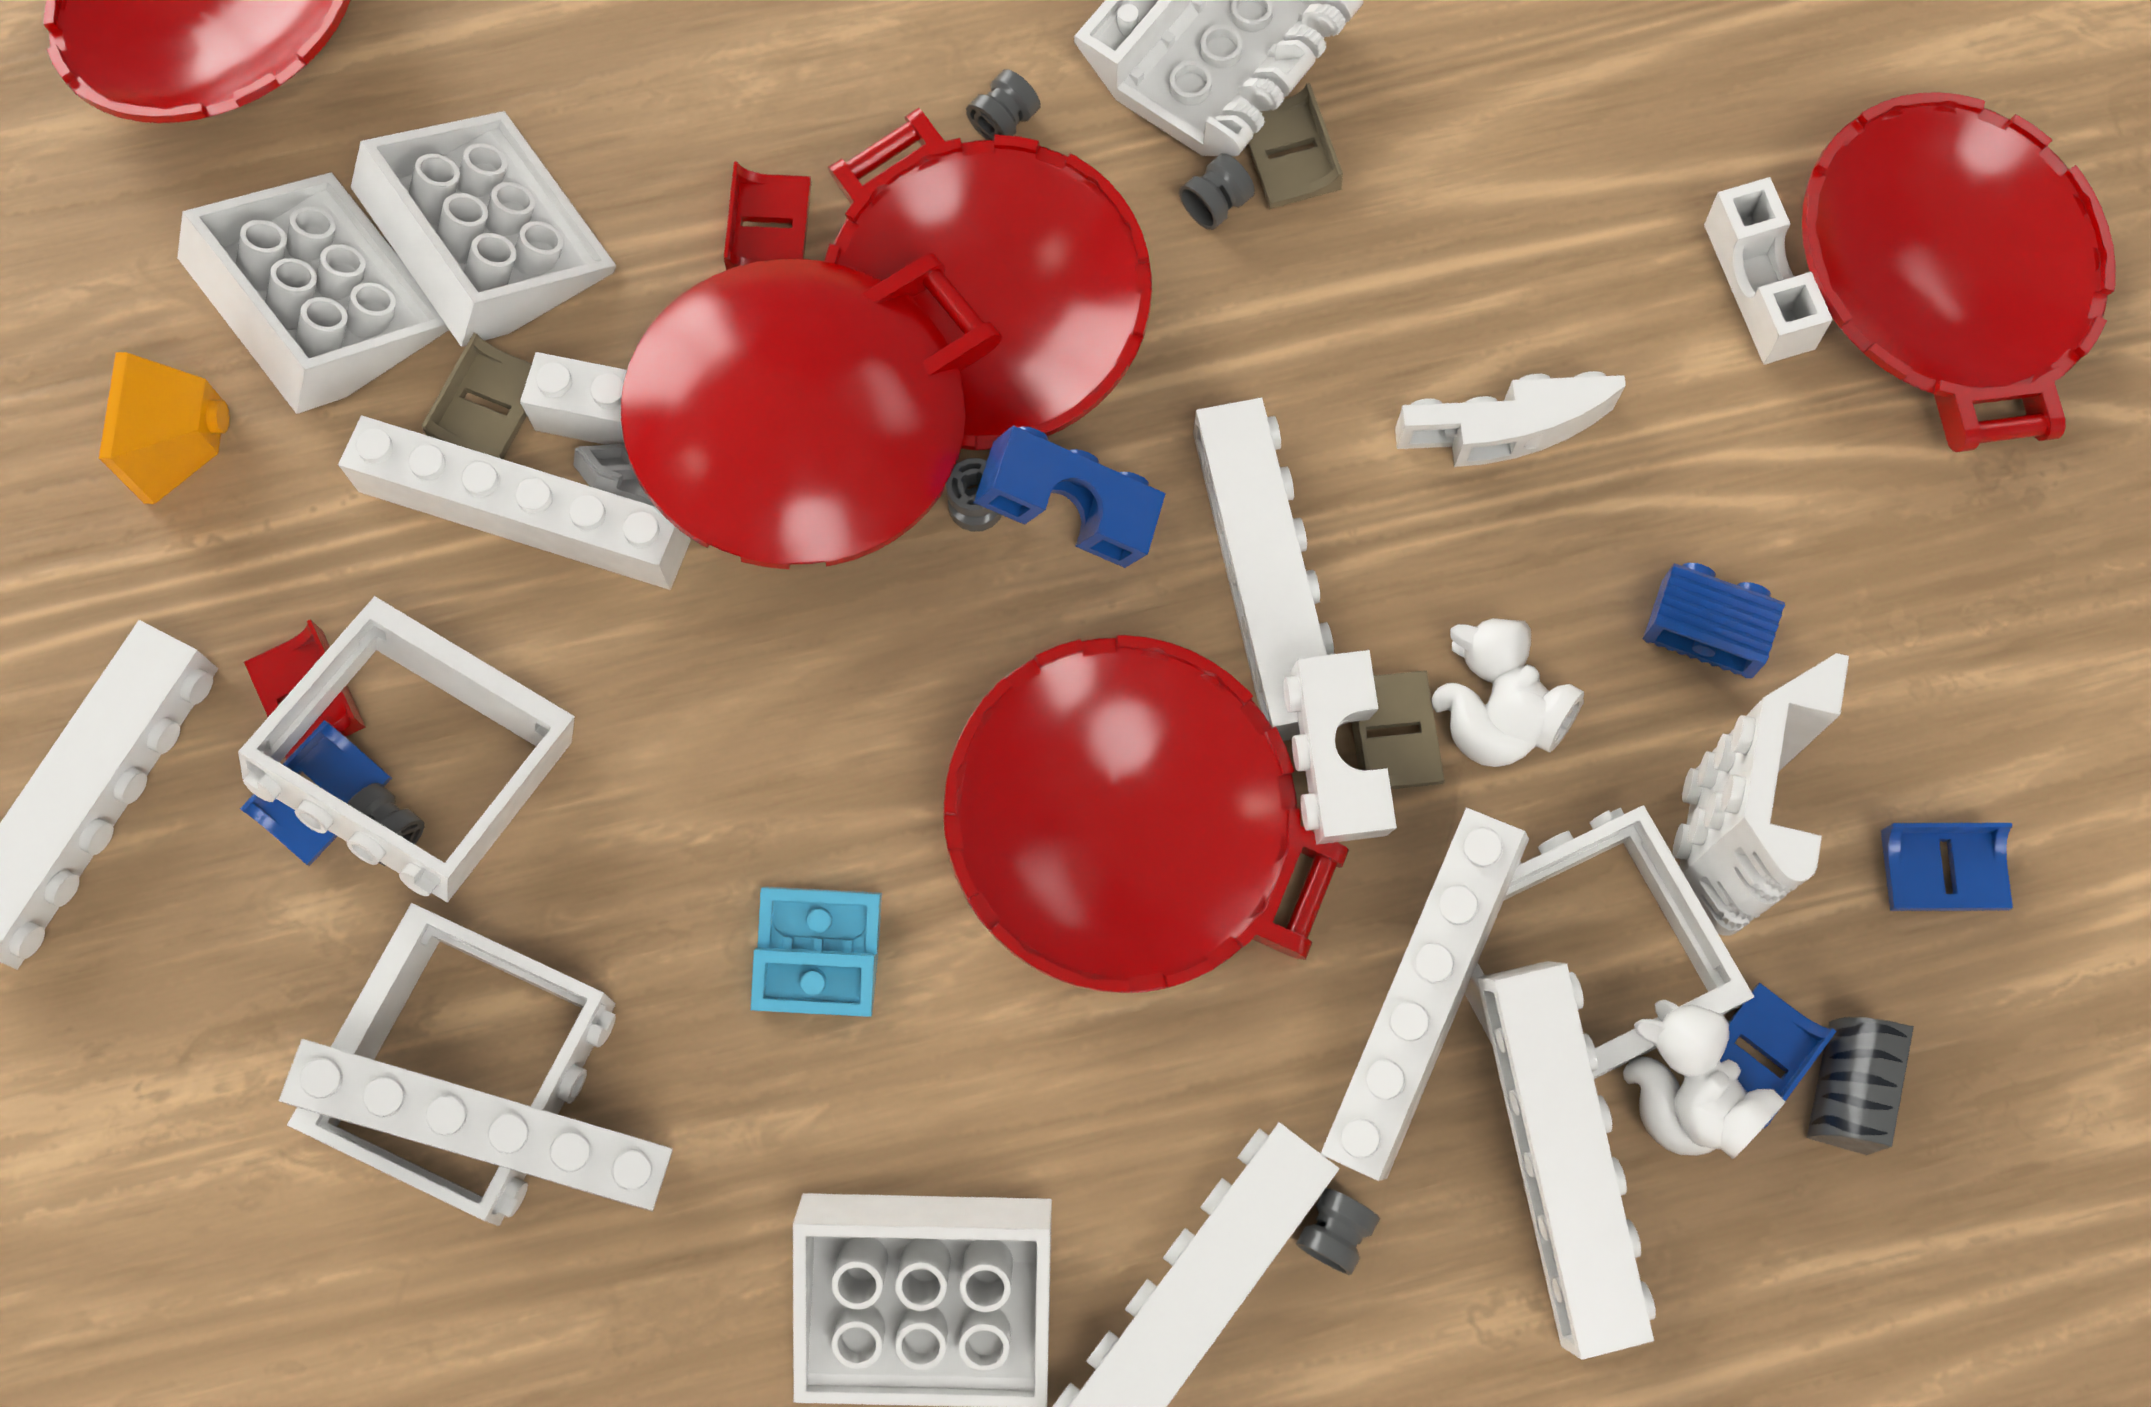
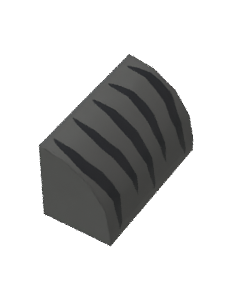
M1865 1017L1834 1019L1829 1022L1828 1028L1835 1029L1836 1033L1823 1050L1807 1138L1863 1155H1869L1890 1148L1894 1139L1914 1026Z

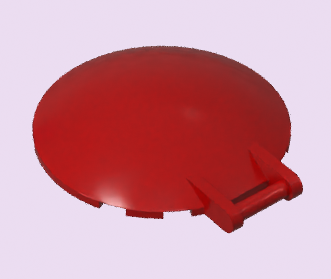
M46 0L43 25L49 31L50 48H47V52L53 66L70 89L89 105L104 113L137 122L180 123L200 120L237 109L263 97L284 84L312 61L327 44L341 23L351 0Z
M1942 92L1915 93L1892 98L1866 109L1839 131L1819 156L1807 183L1802 211L1803 245L1809 270L1815 278L1830 315L1848 339L1864 355L1901 381L1934 394L1945 437L1952 451L1975 450L1981 443L2035 437L2038 441L2059 439L2065 432L2066 420L2055 381L2064 376L2082 357L2087 355L2099 339L2107 322L2103 318L2107 298L2115 290L2116 263L2114 246L2102 206L2077 165L2069 169L2048 147L2052 139L2019 115L2015 114L2011 119H2008L1992 110L1984 108V100L1961 94ZM2022 398L2026 415L1978 421L1973 404Z
M917 108L905 116L906 123L847 162L841 158L828 167L833 179L847 197L851 206L845 213L847 219L841 227L834 244H829L824 261L856 269L883 281L928 253H934L945 266L944 275L984 323L991 322L1002 335L1000 343L994 350L960 371L966 410L964 440L961 449L991 450L993 442L1013 425L1037 429L1048 437L1077 422L1097 407L1124 377L1137 355L1146 332L1152 301V274L1148 249L1142 230L1134 213L1116 188L1094 167L1071 153L1069 156L1063 155L1057 151L1040 146L1038 140L1019 136L994 135V140H978L964 143L961 142L960 138L944 141L924 112ZM916 142L921 144V147L862 185L859 180L908 147ZM928 289L912 297L949 343L964 335L962 330Z
M928 253L883 281L844 265L809 259H774L734 267L715 274L681 294L659 314L639 341L629 362L621 397V425L631 467L642 489L661 514L682 533L706 548L711 545L721 551L741 557V562L778 569H789L790 565L822 562H825L827 567L856 560L883 548L914 527L930 511L944 492L945 484L954 469L956 461L959 460L964 440L966 410L960 371L994 350L1000 343L1002 335L991 322L984 323L944 275L945 266L934 253ZM928 289L962 330L964 335L949 343L912 297Z
M1117 635L1116 638H1098L1085 641L1078 639L1039 653L1033 659L1015 669L992 688L970 716L957 741L945 782L943 818L948 855L958 884L978 919L997 941L1030 967L1061 982L1098 992L1143 993L1170 988L1194 980L1230 959L1251 940L1288 956L1306 960L1313 943L1308 939L1334 871L1336 867H1343L1349 849L1338 842L1316 845L1314 831H1306L1303 826H1300L1301 813L1300 809H1297L1296 791L1292 773L1295 771L1288 750L1277 727L1272 728L1263 712L1251 699L1254 696L1230 673L1211 660L1173 643L1149 637ZM1300 853L1313 858V862L1288 925L1284 928L1273 923V920Z

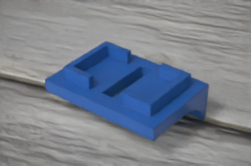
M325 720L282 764L299 775L303 772L320 788L345 803H348L355 794L368 785L380 783L385 787L392 779L374 761ZM253 794L240 808V810L257 821L308 866L337 837V835L328 830L325 833H318L310 829L298 819L294 809L277 799L273 802H268Z
M1892 823L1881 830L1890 911L2011 910L2013 903L2007 865V839L2012 823ZM1940 842H1947L1953 894H1946Z
M1758 983L1751 991L1754 998L1741 1005L1728 1022L1729 1040L1720 1062L1729 1059L1737 1063L1741 1070L1737 1080L1746 1092L1757 1089H1774L1786 1101L1836 1033V1030L1823 1027L1811 1021L1764 985ZM1739 1037L1785 1071L1782 1078H1779L1735 1044L1736 1040ZM1772 1119L1763 1127V1129L1769 1125Z

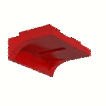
M734 162L724 249L726 270L758 261L804 259L812 183L810 176L762 174L747 170L738 162ZM743 222L792 224V228L743 226Z
M311 619L307 621L306 628L294 638L244 661L267 717L271 715L330 647L323 630ZM347 685L286 754V760L324 720L333 725L345 737L366 728Z

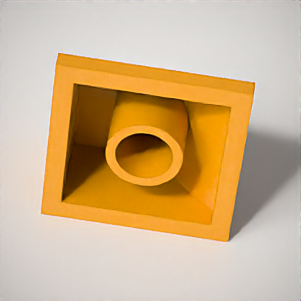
M116 352L99 459L144 504H156L219 453L221 434L226 433L229 427L228 405L205 378L127 352Z

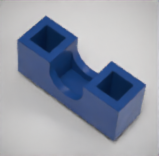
M1013 425L993 442L974 499L975 504L1025 525L1046 510L1051 493L1060 494L1071 500L1080 514L1081 529L1075 547L1124 568L1148 555L1166 493L1149 486V482L1138 474L1117 472L1099 464L1098 458L1089 452L1078 449L1068 450L1048 441L1047 435L1031 427H1016Z

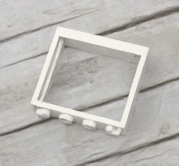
M374 596L243 745L238 754L242 778L244 779L243 782L253 794L268 802H273L275 799L294 809L298 819L310 829L318 833H325L327 830L347 841L348 848L361 860L372 865H377L380 861L398 872L401 881L414 892L423 896H429L432 893L448 903L570 746L575 716ZM376 650L536 746L445 863L280 763Z
M1644 805L1626 814L1623 813L1621 807L1612 812L1608 810L1590 821L1593 830L1576 838H1573L1570 831L1558 834L1538 846L1541 855L1524 863L1519 862L1504 900L1624 843L1708 991L1683 1005H1697L1724 1015L1754 998L1753 993ZM1477 963L1465 995L1491 1042L1477 981L1478 977L1485 975ZM1659 1017L1653 1019L1656 1021H1661ZM1633 1029L1596 1047L1598 1068L1596 1071H1592L1593 1078L1596 1079L1632 1061L1634 1058L1656 1049V1045L1643 1039Z
M411 903L331 1047L374 1060L438 943L442 942L582 1008L531 1107L558 1114L564 1102H573L579 1094L587 1075V1070L583 1066L594 1046L601 1047L610 1035L616 1019L615 1014L611 1012L616 1003L604 992ZM298 1107L287 1124L289 1127L483 1221L500 1226L504 1216L512 1217L527 1192L528 1184L523 1181L526 1174L499 1166L482 1197L337 1127L341 1121L339 1119Z

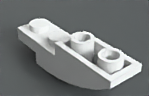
M1598 371L1581 373L1572 378H1550L1546 374H1530L1519 380H1512L1504 401H1498L1496 398L1489 396L1472 398L1465 403H1442L1437 399H1421L1410 405L1402 406L1395 427L1397 449L1452 447L1454 467L1489 464L1541 451L1571 438L1592 426L1612 411L1626 386L1624 375L1606 376Z

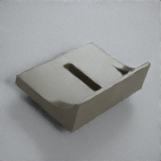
M1307 83L1298 94L1284 100L1276 110L1260 111L1265 123L1257 133L1253 134L1252 140L1247 145L1270 209L1342 190L1343 173L1310 83ZM1311 143H1314L1315 146L1312 148L1275 157L1272 159H1269L1267 156L1270 154L1289 150Z
M473 333L422 424L426 435L503 459L527 416L520 400L532 363L493 347L480 338L478 334ZM467 392L510 409L507 416L464 399Z
M1427 671L1373 675L1378 710L1369 720L1351 722L1358 769L1366 771L1388 768L1391 789L1443 784L1445 780ZM1419 725L1420 733L1367 738L1366 730Z

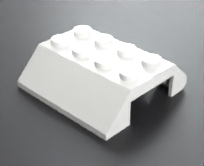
M1105 0L1076 33L1074 43L1116 101L1201 156H1219L1221 153L1238 156L1252 140L1253 134L1257 133L1265 123L1260 111H1269L1270 109L1273 111L1280 106L1285 99L1284 97L1289 95L1315 63V59L1319 58L1327 48L1323 37L1338 35L1346 25V22H1349L1362 6L1363 0Z
M1836 653L1763 697L1746 716L1740 715L1735 728L1729 734H1722L1717 747L1712 752L1706 751L1701 764L1696 769L1690 768L1687 773L1682 792V801L1690 804L1687 824L1681 823L1678 827L1673 844V856L1680 859V869L1717 933L1720 935L1730 936L1737 933L1744 926L1748 925L1754 917L1760 916V914L1783 899L1791 890H1795L1815 874L1822 836L1770 824L1778 772L1840 716L1849 660L1847 655Z

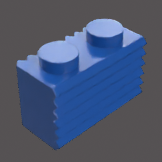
M1674 563L1662 579L1643 640L1646 643H1654L1657 647H1665L1668 651H1676L1679 655H1687L1689 658L1698 659L1700 662H1707L1711 666H1719L1722 670H1730L1733 674H1741L1745 678H1753L1769 658V652L1776 636L1775 633L1782 617L1785 602L1771 598L1770 591L1759 584L1742 582L1735 585L1715 578L1716 573L1705 565L1685 563L1681 566Z

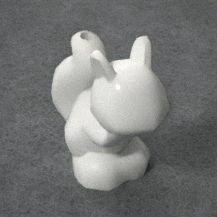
M1493 618L1481 622L1477 627L1466 624H1458L1450 629L1451 639L1453 640L1452 651L1465 658L1466 664L1472 672L1493 684L1492 693L1486 705L1473 690L1457 683H1446L1437 688L1433 694L1431 701L1436 713L1446 710L1451 711V736L1460 751L1471 760L1491 767L1513 764L1525 757L1534 747H1539L1549 753L1553 751L1575 721L1584 702V691L1571 684L1560 685L1549 691L1540 682V674L1534 666L1525 665L1531 646V628L1525 621Z
M1660 1000L1655 1003V1012L1661 1021L1641 1019L1634 1024L1635 1030L1643 1039L1656 1045L1667 1064L1677 1073L1684 1075V1081L1680 1087L1673 1073L1665 1065L1653 1058L1637 1057L1625 1066L1623 1077L1628 1084L1635 1083L1641 1086L1639 1100L1641 1121L1651 1137L1666 1150L1679 1155L1698 1156L1710 1153L1715 1149H1721L1734 1159L1785 1104V1101L1774 1089H1757L1746 1092L1737 1080L1741 1072L1737 1063L1729 1059L1720 1062L1729 1040V1024L1722 1014L1697 1005H1682L1679 1007L1667 1000Z

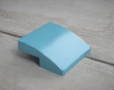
M762 887L760 893L758 948L754 950L751 1010L871 1017L877 973L882 893Z

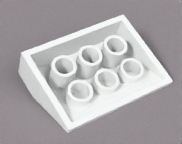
M505 111L360 141L351 189L461 347L468 344L473 333L478 334L484 341L510 334L614 273L616 268L614 261Z
M332 172L182 212L178 260L296 414L348 397L449 331L399 256Z
M803 1193L793 1222L794 1403L1047 1407L1052 1199Z

